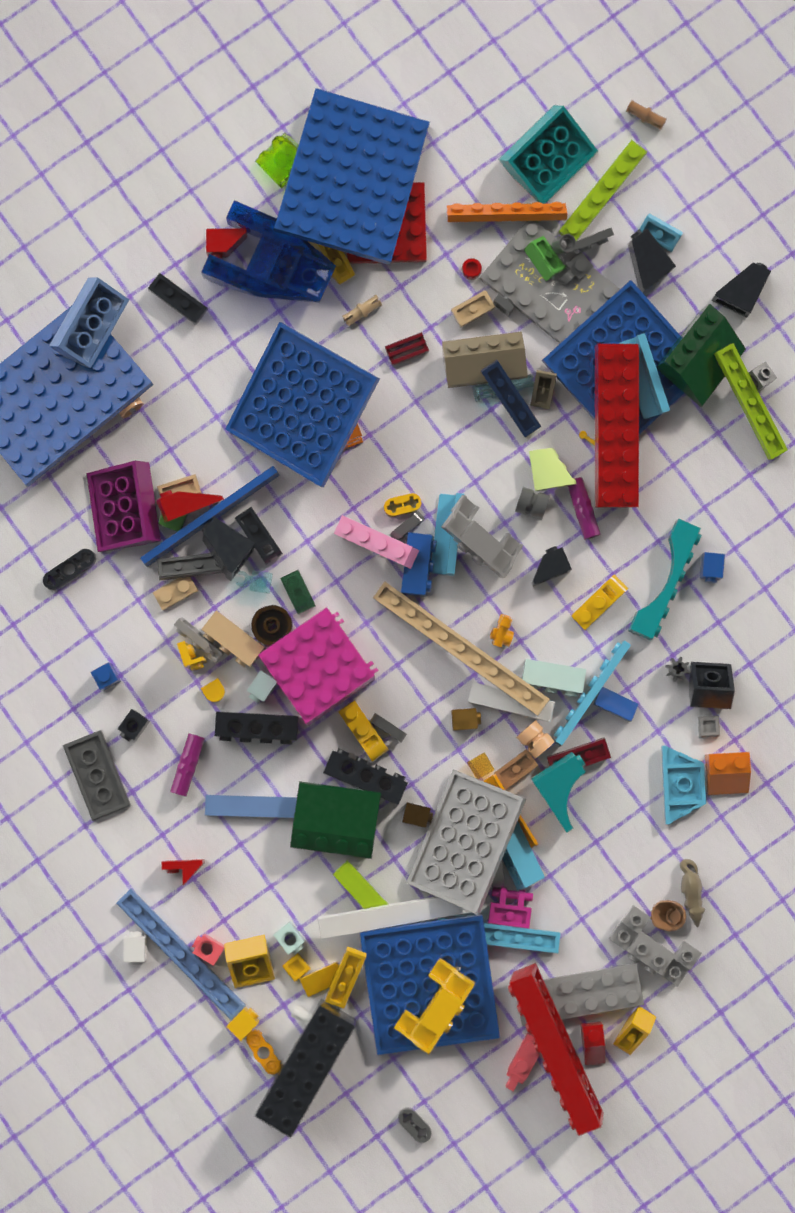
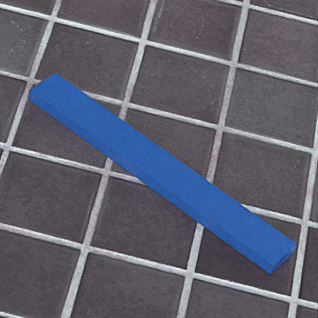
M274 466L270 467L147 552L140 559L149 567L157 559L162 558L201 531L207 522L211 523L214 517L218 519L279 477L278 471Z

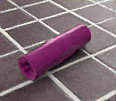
M583 477L575 478V485L567 487L584 540L601 534Z
M188 733L170 792L187 797L205 738Z

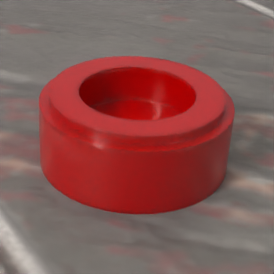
M474 258L467 259L462 265L464 277L473 280L480 276L482 271L481 263Z

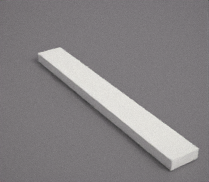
M435 896L318 917L320 937L325 939L470 913V911Z

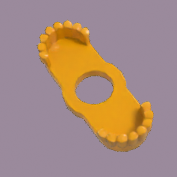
M256 1029L251 1030L246 1036V1043L253 1051L254 1058L261 1063L268 1074H277L282 1066L281 1060H278L274 1054L273 1047L266 1042L262 1032ZM261 1047H267L270 1051L269 1056L265 1059L258 1056V1049Z

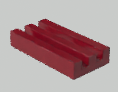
M422 332L385 346L392 366L429 352ZM420 339V341L417 343L411 344L409 346L403 347L393 352L390 351L394 348L400 347L402 345ZM419 346H423V349L412 352L397 359L393 358V356L412 350Z

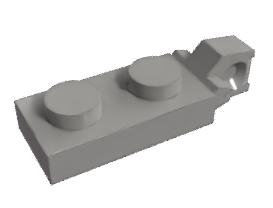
M182 617L175 622L176 631L185 638L188 636L197 649L205 650L209 660L216 663L223 656L224 652L203 636L204 634Z

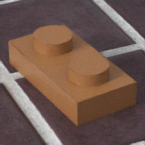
M525 749L494 772V774H496L506 790L539 765L528 750Z

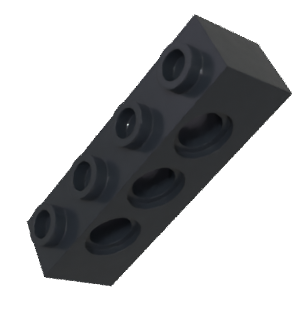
M216 712L214 736L219 737V741H231L233 737L240 738V742H252V739H260V743L272 744V740H280V744L292 745L293 741H297L299 717ZM240 722L242 725L241 731L233 733L231 730L232 723ZM254 723L262 725V731L259 734H254L251 731ZM274 724L282 726L283 731L280 735L272 733L271 729Z
M338 748L337 752L332 751L324 769V774L362 790L380 792L381 798L399 805L408 782L404 781L405 776L394 773L393 776L387 774L386 768L377 764L373 768L367 765V760L358 756L356 760L348 757L349 753ZM345 762H351L354 766L350 774L342 771V765ZM370 770L373 777L369 782H364L361 779L362 771ZM382 778L390 779L391 787L388 790L380 788L379 782Z

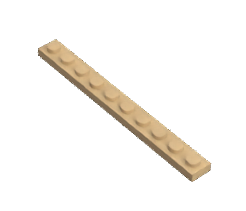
M384 582L374 595L373 599L535 715L539 716L550 701L544 694L388 583Z

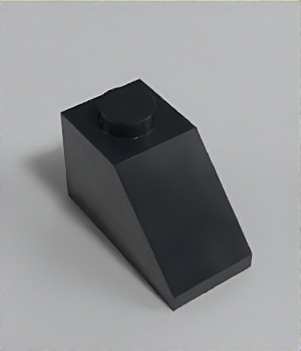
M557 546L545 550L546 554L543 555L532 580V586L572 570L563 547L557 549Z

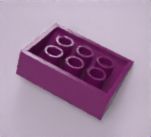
M134 460L86 473L98 552L142 546L161 541L149 462Z

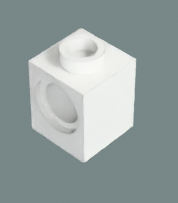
M139 931L129 932V935L124 937V962H145L147 960V935H142V932Z

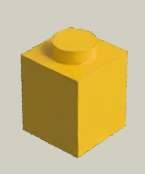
M244 1007L226 1027L242 1041L259 1023L257 1019L259 1015L251 1007L249 1009Z

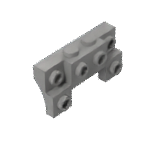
M462 495L451 509L452 513L441 527L454 538L453 540L458 543L457 547L464 553L468 552L473 556L472 560L480 566L482 564L486 565L499 577L505 578L512 569L515 558L524 545L517 542L510 533H506L499 542L476 521H471L480 507L474 505L467 499L466 495Z
M632 905L608 939L629 953L627 957L637 964L639 961L643 962L646 965L644 969L654 976L658 973L678 987L702 953L683 941L675 954H673L642 932L651 917Z

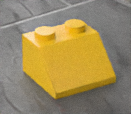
M265 934L224 944L226 963L235 988L275 980Z

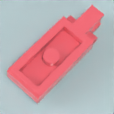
M528 1033L525 1035L508 1067L506 1075L510 1078L505 1086L511 1091H514L518 1082L524 1083L540 1055L535 1049L534 1042L536 1041L534 1037Z

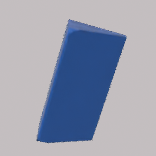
M605 687L601 688L593 704L628 722L632 721L638 707V703Z

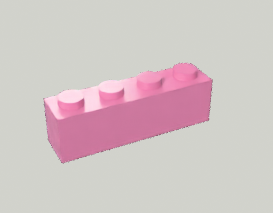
M343 515L334 532L339 537L410 569L419 550Z

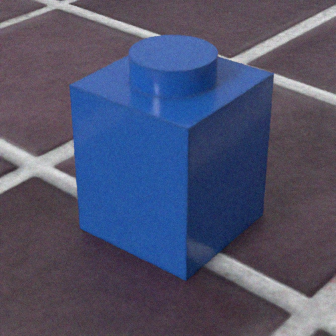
M704 552L701 555L700 578L705 579L707 583H717V580H721L724 572L725 554Z
M109 662L91 671L97 686L102 691L121 682L113 665Z

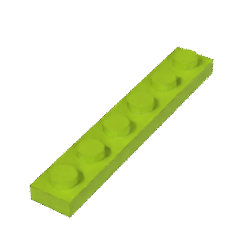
M631 140L558 233L560 235L570 234L577 241L644 158L647 151Z
M734 343L714 353L768 460H772L786 452L788 449Z

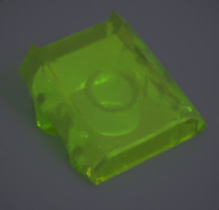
M284 132L281 136H276L272 140L271 146L267 150L262 151L255 162L283 189L288 183L299 145L290 135Z

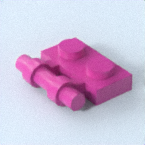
M505 887L500 889L492 888V896L499 897V903H490L488 923L529 929L532 908L524 907V900L533 901V893H527L525 890H507ZM506 898L517 899V906L505 904Z

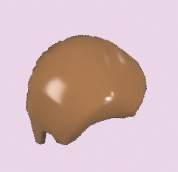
M662 900L653 905L650 919L658 929L674 932L681 929L685 924L686 911L676 901Z

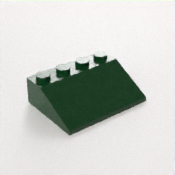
M709 304L697 314L656 368L697 405L702 407L725 378L714 353L734 343L741 357L746 348L725 316Z
M299 781L290 847L372 859L381 793Z

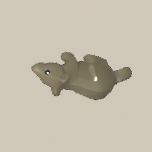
M684 859L680 863V868L685 874L681 881V892L685 894L686 898L684 906L686 909H689V915L694 925L699 927L705 912V908L702 907L701 898L702 883L699 875H697L698 867L696 863L690 859ZM688 864L694 867L695 873L687 867Z

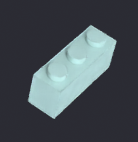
M525 659L522 680L535 689L542 687L545 688V692L557 694V690L565 691L566 696L577 697V694L583 693L586 669Z

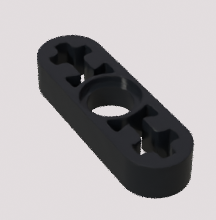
M90 549L80 550L48 571L43 576L44 586L50 590L59 589L92 567L96 562L95 553ZM83 554H91V557L89 558L90 562L87 563L84 561L80 563L82 568L79 569L78 564L75 563L74 560L77 558V561L80 562L84 558ZM67 564L75 566V572L72 575H66L64 572V567ZM60 570V573L62 574V576L65 577V579L62 580V578L59 577L55 580L56 585H48V582L50 581L49 577H57L59 575L57 571Z

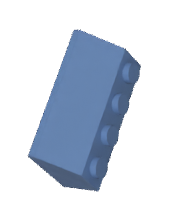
M88 278L49 347L64 357L87 368H91L129 299L100 278Z

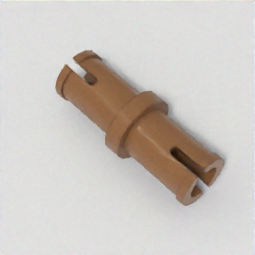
M633 100L626 112L640 118L641 122H647L659 130L663 128L667 118L654 113L650 107L645 108Z

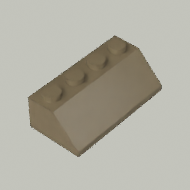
M522 331L442 342L448 388L488 383L481 370L496 360L499 361L511 380L528 378Z

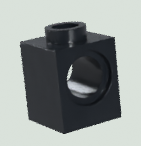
M131 709L117 729L121 731L120 736L130 742L131 739L137 741L150 720L136 710ZM131 721H136L138 724L135 732L128 730V724Z

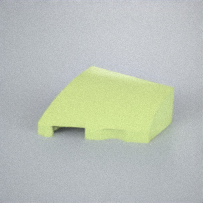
M554 448L529 451L535 491L576 484V480L570 476L566 470L567 467L559 460Z

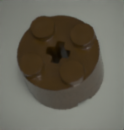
M268 605L260 608L254 614L251 622L252 632L261 644L270 647L293 631V621L288 612L282 607ZM275 621L277 629L269 631L268 623L272 624Z

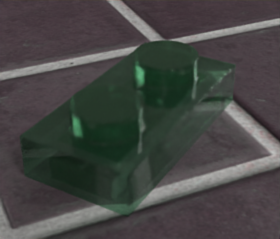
M299 570L280 578L298 615L316 606Z

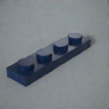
M498 360L481 370V373L524 437L542 427Z

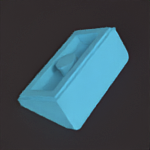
M650 213L640 227L641 232L648 229L660 246L670 252L674 250L683 234L682 231Z

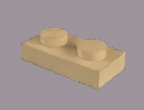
M484 290L452 308L451 312L460 328L494 310L495 305L487 291Z
M191 577L172 581L154 591L153 594L164 611L198 592V589Z

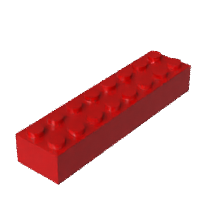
M597 344L595 346V508L639 507V344Z
M534 963L514 971L509 982L510 985H508L509 992L512 997L517 999L518 1012L526 1019L527 1023L525 1026L529 1035H533L536 1041L534 1042L535 1049L544 1059L543 1067L546 1073L551 1074L553 1079L551 1080L552 1087L555 1092L560 1094V1104L562 1109L567 1111L570 1116L568 1120L572 1130H576L578 1136L601 1128L604 1112L537 964Z

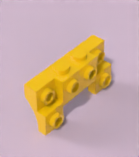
M441 958L438 959L428 975L439 983L441 987L421 1017L418 1018L405 1009L394 1026V1029L402 1033L418 1048L430 1054L443 1032L448 1033L453 1025L451 1020L455 1015H460L464 1008L463 1002L475 985L474 981L457 971V968Z

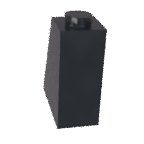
M640 229L630 236L632 240L628 243L637 285L642 293L676 267L648 229H645L643 232Z
M753 262L718 290L711 301L747 318L751 314L771 270L767 269L768 267L762 263L756 264Z
M214 517L211 523L207 522L204 525L202 541L226 578L232 581L254 552L255 543Z

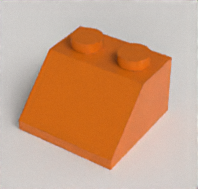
M750 752L705 754L708 795L749 793L751 778Z

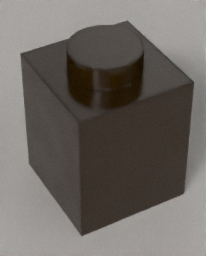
M407 802L402 822L426 828L427 824L431 825L434 813L430 812L431 808Z

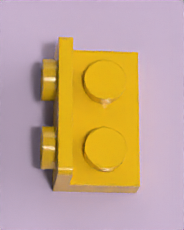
M185 641L177 643L184 667L196 671L204 668L203 664L208 663L207 659L203 656L194 659L197 656L191 644Z

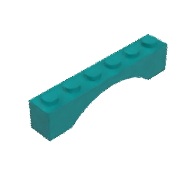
M681 519L676 520L668 538L671 550V568L668 580L656 599L635 613L628 631L648 640L658 637L662 626H659L662 618H666L670 609L667 605L670 600H674L678 590L675 589L677 582H681L686 573L683 568L686 563H690L694 553L691 552L693 545L697 546L702 535L699 534L701 528Z

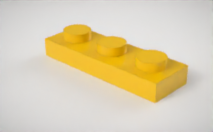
M347 946L326 995L325 1002L343 1009L345 1008L367 953Z

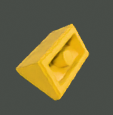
M338 961L299 979L308 997L331 986L339 967Z

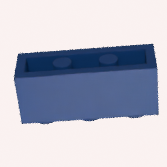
M408 532L407 545L416 548L419 552L411 569L404 566L401 593L403 595L427 597V592L431 593L432 580H429L430 572L433 573L434 560H431L432 552H436L437 541L434 540L433 535Z

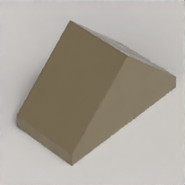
M537 370L531 406L550 409L557 374Z

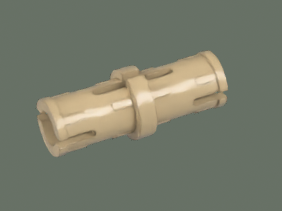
M374 295L362 304H357L356 308L342 315L348 327L362 317H368L370 312L382 306L381 301H378L377 295Z

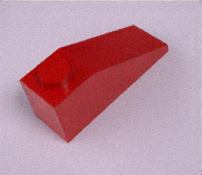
M171 490L161 493V498L157 499L156 502L164 522H168L224 500L221 495L181 491L172 493Z

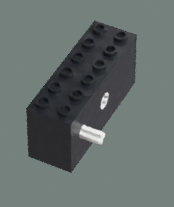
M322 998L312 1014L298 1005L294 1008L290 1016L305 1024V1027L255 1114L256 1118L290 1138L296 1131L356 1027L357 1019L332 1004L325 1002Z

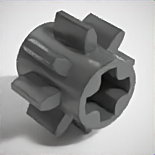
M679 657L678 661L671 658L670 662L672 664L665 665V668L669 669V673L666 676H673V682L678 677L681 680H685L684 674L691 672L686 667L689 662H682V657ZM679 664V668L682 669V672L676 674V670L673 669V667Z

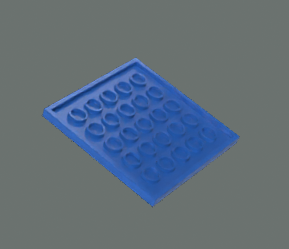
M630 280L541 361L552 373L557 374L556 378L595 420V346L597 344H619L645 333L657 367L679 339L680 334L633 281ZM657 370L670 407L684 392ZM639 408V434L661 414L643 419Z
M279 322L225 430L318 486L324 487L380 378L286 324Z
M483 914L360 932L362 952L367 953L364 967L377 1055L420 1049L410 1039L394 1029V1026L405 1009L420 1018L441 987L439 983L428 976L439 958L453 967H461L459 972L474 981L475 985L463 1002L464 1008L459 1016L455 1015L451 1020L453 1022L452 1027L448 1033L443 1032L434 1047L500 1038Z

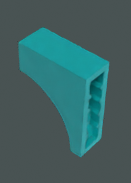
M573 752L531 778L566 833L574 829L567 812L569 793L574 783L586 773L583 768L586 764L580 755L575 756Z

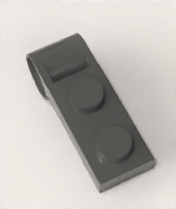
M611 227L578 241L572 235L565 234L553 240L552 249L559 255L576 250L584 252L591 249V244L593 243L601 245L608 242V237L613 236L614 233ZM562 240L566 242V249L561 245Z

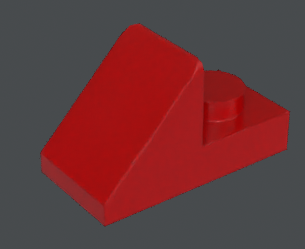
M205 859L162 861L161 865L162 870H167V874L179 873V869H182L184 886L203 866Z

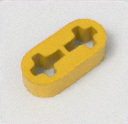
M415 493L390 498L384 504V511L390 517L414 513L421 507V498ZM410 498L418 501L415 508H412L411 505L404 506V503H408ZM391 502H394V505H402V507L396 508L395 513L387 509L390 507Z

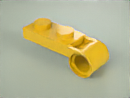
M614 574L571 617L586 630L629 588Z
M355 700L338 711L372 762L389 751Z

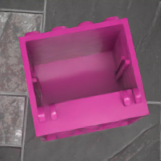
M327 607L258 655L308 726L375 680L374 674L379 671L377 667L373 670L369 668L374 663L370 661L366 664L341 628L340 624H343L344 620L336 621L335 618L340 616V614L336 612L332 615Z

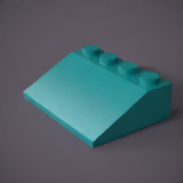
M553 105L498 160L508 173L537 202L543 204L558 192L598 150L563 105Z

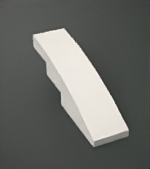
M478 683L472 684L468 700L472 704L551 722L555 706L554 701H549L539 716H537L499 688Z

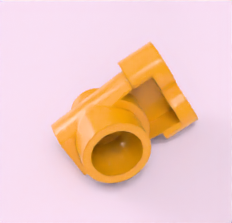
M500 614L497 628L493 627L490 634L493 645L502 647V645L510 646L514 635L513 631L508 630L513 620L510 616Z

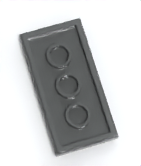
M102 730L63 745L92 821L131 806Z

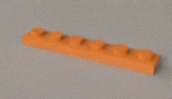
M516 202L512 204L493 203L484 205L480 203L472 205L456 203L447 205L448 222L567 220L566 203L561 202L543 204L540 202L532 204Z

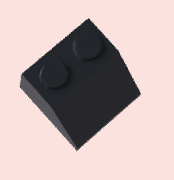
M691 662L689 680L690 707L731 709L735 693L731 664Z

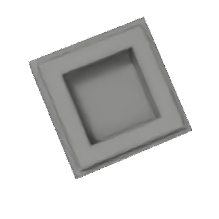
M719 716L698 717L699 737L720 736Z

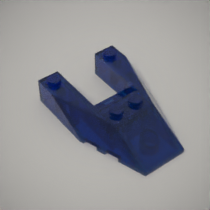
M234 200L226 217L227 224L234 228H246L248 234L260 239L246 270L209 254L201 271L203 278L220 286L255 297L320 303L336 265L308 241L274 232L277 218Z

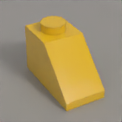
M638 1006L627 1019L613 1045L631 1055L650 1034L656 1016Z

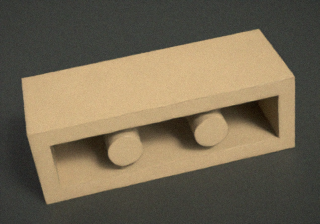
M217 610L201 629L205 632L203 636L211 643L217 641L221 644L219 649L228 656L230 653L234 654L237 657L235 661L244 668L246 665L251 668L259 658L258 655L266 649Z

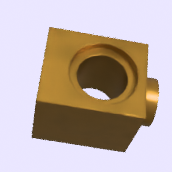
M476 708L451 710L453 731L478 729V725L481 724V713L477 712Z

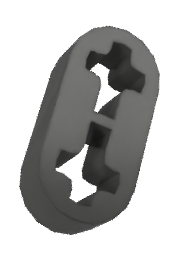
M417 511L390 533V537L400 541L408 532H411L421 524L425 518Z
M376 713L370 719L372 724L401 743L407 735Z
M406 1107L399 1112V1123L416 1141L424 1143L431 1138L430 1126L412 1108ZM404 1113L407 1115L412 1114L413 1125L408 1120L406 1122L403 1121ZM418 1126L422 1130L426 1128L427 1136L418 1137L419 1132L415 1127Z

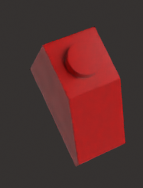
M246 228L206 229L207 256L211 257L212 260H222L223 257H229L248 238Z
M600 1021L581 1023L580 1030L585 1066L606 1063L603 1024Z

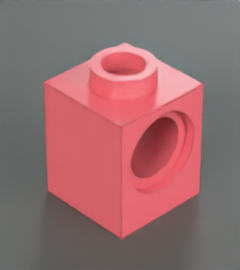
M204 934L202 938L198 936L192 945L195 948L193 954L213 966L225 949L222 943L207 934ZM204 943L212 945L213 951L211 954L203 952L202 946Z

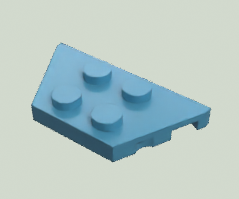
M664 745L661 746L665 824H671L706 804L705 773L703 762Z

